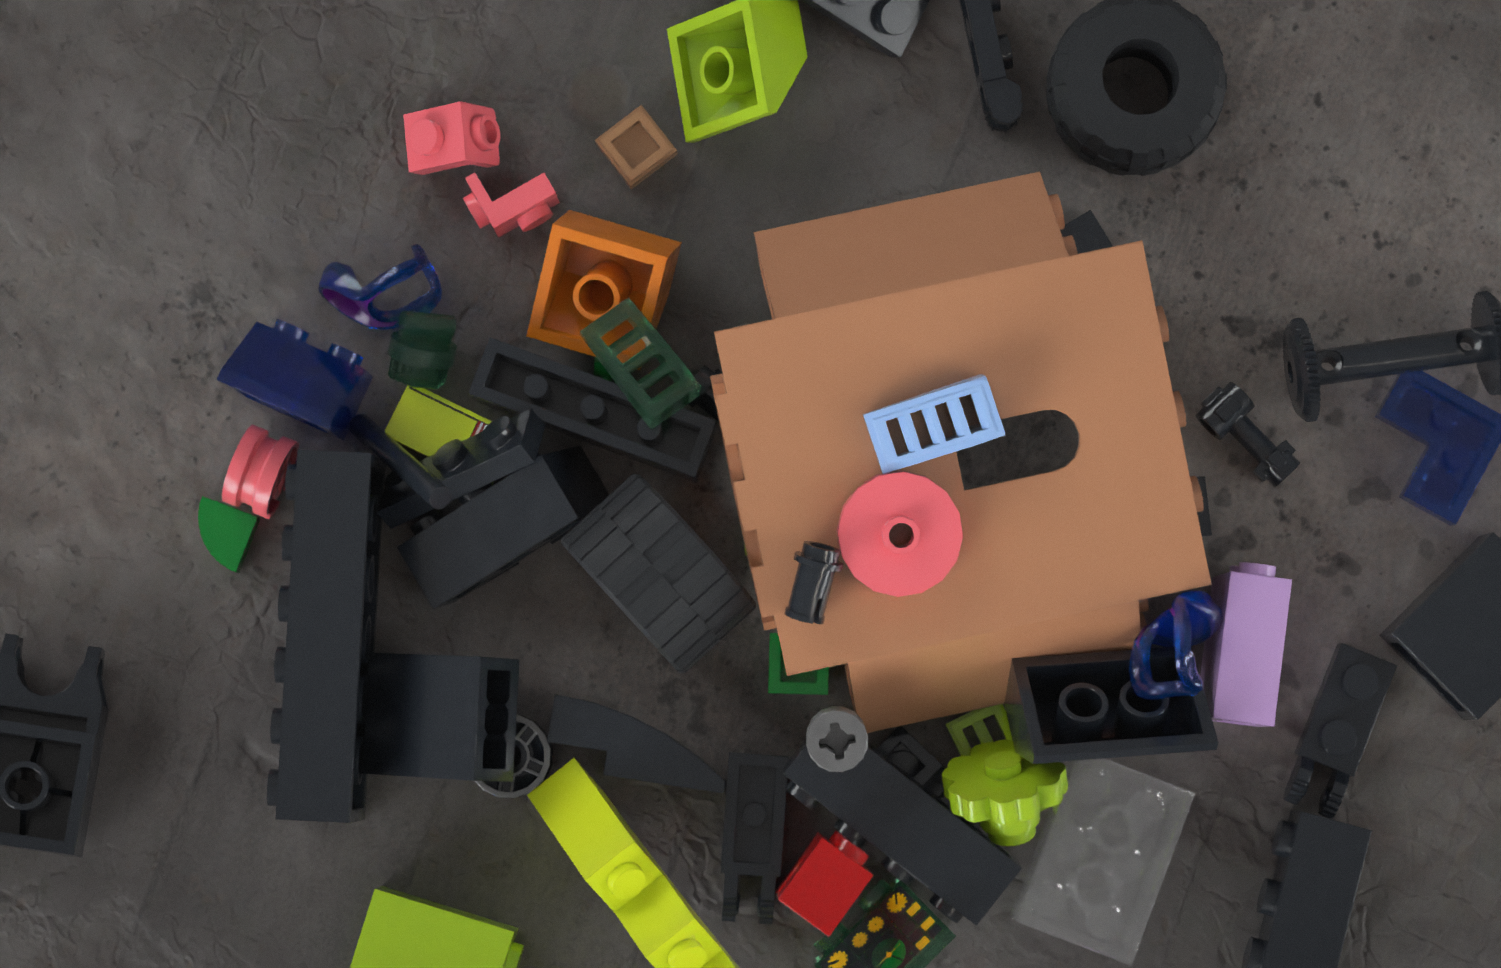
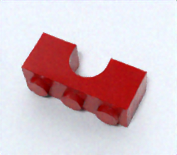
M836 830L829 839L817 832L776 889L777 899L829 937L874 876L864 866L869 855Z

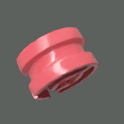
M252 424L241 438L230 462L223 484L222 501L238 508L243 503L252 506L254 514L270 519L280 505V501L276 499L280 496L282 490L285 491L287 466L297 462L299 442L284 436L279 440H275L269 437V431Z

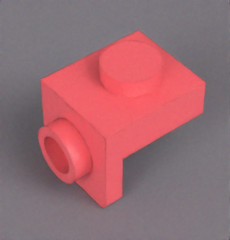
M459 101L403 115L409 173L425 175L466 165L489 168L500 164L499 143L501 135L493 108Z
M475 172L465 177L472 193L463 197L466 206L479 228L481 229L491 224L498 238L520 226L523 232L538 227L553 216L550 208L560 203L545 173L538 175L493 202Z

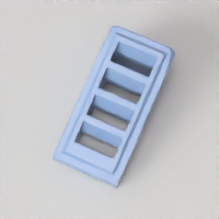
M983 374L863 414L883 474L1005 436L987 377ZM969 394L971 395L981 425L972 430L969 429L959 399ZM946 402L956 435L948 438L944 436L935 409V405ZM919 410L922 411L932 441L931 444L922 447L910 413ZM894 418L898 419L908 449L907 452L898 455L896 454L886 421Z

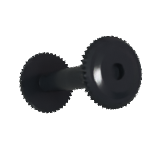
M1488 291L1477 292L1474 295L1471 308V328L1314 350L1311 332L1309 333V328L1304 319H1292L1284 330L1283 361L1287 388L1296 414L1306 422L1317 420L1321 407V385L1477 363L1480 379L1487 392L1491 395H1500L1501 302ZM1460 343H1468L1472 350H1464ZM1329 363L1333 366V370L1327 371L1322 368L1321 364Z

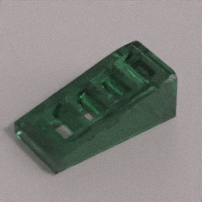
M629 297L580 331V336L651 430L700 396L701 385ZM625 320H628L634 329L607 346L601 337ZM642 338L647 347L622 364L616 356ZM656 357L661 365L636 381L631 373ZM669 375L675 383L651 399L645 391Z

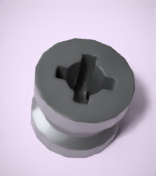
M831 706L820 710L811 719L807 727L806 746L810 757L819 767L830 772H844L854 768L863 760L868 749V734L863 720L854 711L846 707Z

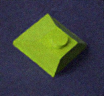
M736 0L667 28L686 143H695L777 113L808 57L798 0Z

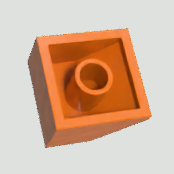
M568 210L552 224L526 337L640 370L669 296L682 242Z

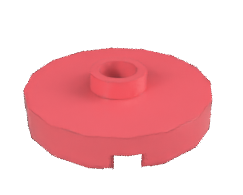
M902 470L877 474L857 487L842 506L836 530L840 555L853 576L875 592L896 597L923 593L941 582L957 562L963 539L960 513L948 493L926 476ZM905 523L911 528V539L905 545H894L890 542L889 532L894 525Z

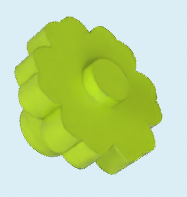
M1007 739L974 746L970 751V756L952 758L948 762V768L942 772L944 795L950 801L951 812L955 815L963 816L969 822H980L981 828L988 833L989 840L1000 846H1017L1030 841L1035 836L1036 826L1041 819L1040 807L1059 805L1063 800V795L1068 790L1066 766L1063 763L1032 764L1017 754L1013 741Z

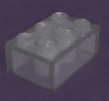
M1108 759L1068 761L1066 766L1068 790L1063 795L1062 802L1059 805L1052 806L1010 918L1018 923L1132 966L1195 793Z

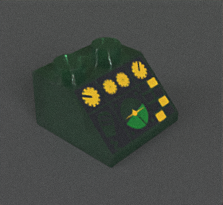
M881 878L859 899L857 904L863 912L847 928L840 922L829 937L823 934L814 944V947L820 954L813 960V964L816 968H925L956 935L905 883L896 878L889 885Z

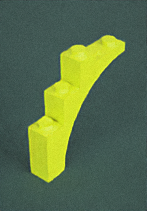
M572 758L532 792L527 794L584 880L613 910L640 951L654 968H740L654 860L605 792L575 758Z

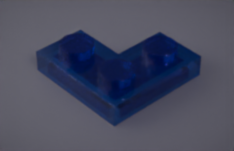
M1423 371L1398 374L1375 417L1426 445L1399 498L1450 526L1456 525L1501 443V414Z

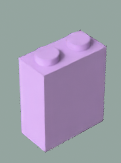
M1240 562L1239 566H1230L1229 572L1212 578L1208 609L1209 620L1206 626L1200 674L1212 721L1252 727L1275 726L1292 579L1275 577V566Z

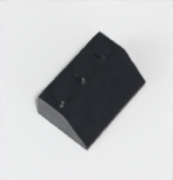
M1191 645L1012 658L1004 705L1015 752L1032 764L1217 750L1219 742Z

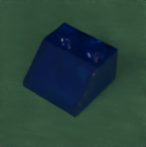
M280 319L276 320L273 328L256 322L222 367L216 380L239 395L344 441L349 431V423L356 415L373 378L366 369L360 367L364 357L334 343L330 344L327 352L309 345L306 341L310 333Z

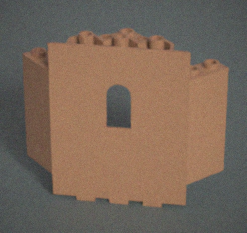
M1040 172L754 232L760 272L772 319L714 331L722 374L712 375L710 379L732 490L764 631L777 629L787 676L844 664L853 709L863 720L867 733L1004 704L1012 658L1150 648L1149 632L1141 638L1139 648L1136 645L1141 630L1147 625L1142 612L1149 610L1148 598L1212 585L1197 512L1203 511L1202 493L1197 477L1189 475L1180 430L1181 427H1186L1185 408L1180 392L1172 391L1163 346L1164 342L1169 341L1168 323L1163 307L1161 305L1155 306L1143 241L1078 254L1073 236L1062 237L1060 230L1065 229V221L1060 198L1057 193L1048 195ZM983 374L987 377L1000 419L1042 410H1056L1066 414L1074 422L1079 433V446L1075 456L1066 466L1054 471L964 490L956 452L895 470L926 476L948 493L960 513L963 539L958 560L946 577L938 584L923 593L901 597L875 592L853 576L842 556L839 555L838 561L843 563L842 571L835 572L824 613V623H806L792 619L784 614L785 608L789 603L799 562L794 560L795 552L802 551L804 541L819 542L839 549L836 530L842 506L857 487L875 475L882 474L863 414ZM971 395L960 397L968 426L980 424ZM946 402L935 405L945 438L953 436L952 430L954 426ZM922 411L910 413L921 447L931 444L932 441ZM894 418L886 421L896 454L907 452L908 449L898 419ZM905 523L894 525L889 532L890 542L898 546L908 543L912 536L910 526Z

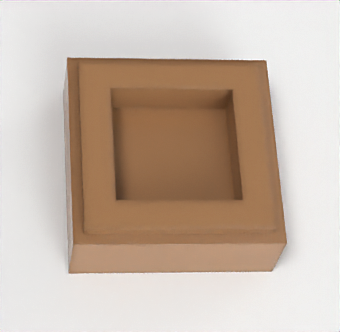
M642 105L595 139L597 147L631 190L678 154L676 148Z

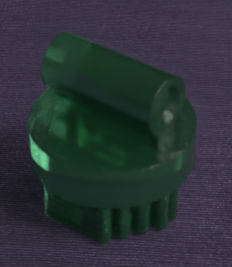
M403 310L399 317V331L393 332L390 338L388 354L391 359L388 376L397 382H402L404 385L414 388L438 389L446 383L448 369L454 365L457 350L456 344L451 341L456 330L455 316Z

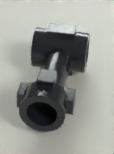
M1229 382L1223 389L1218 386L1200 403L1203 408L1196 414V418L1201 425L1218 440H1221L1229 432L1259 462L1252 472L1261 482L1267 479L1276 487L1299 466L1300 462L1293 455L1296 450L1287 440L1275 446L1246 416L1255 405L1249 396L1233 382Z

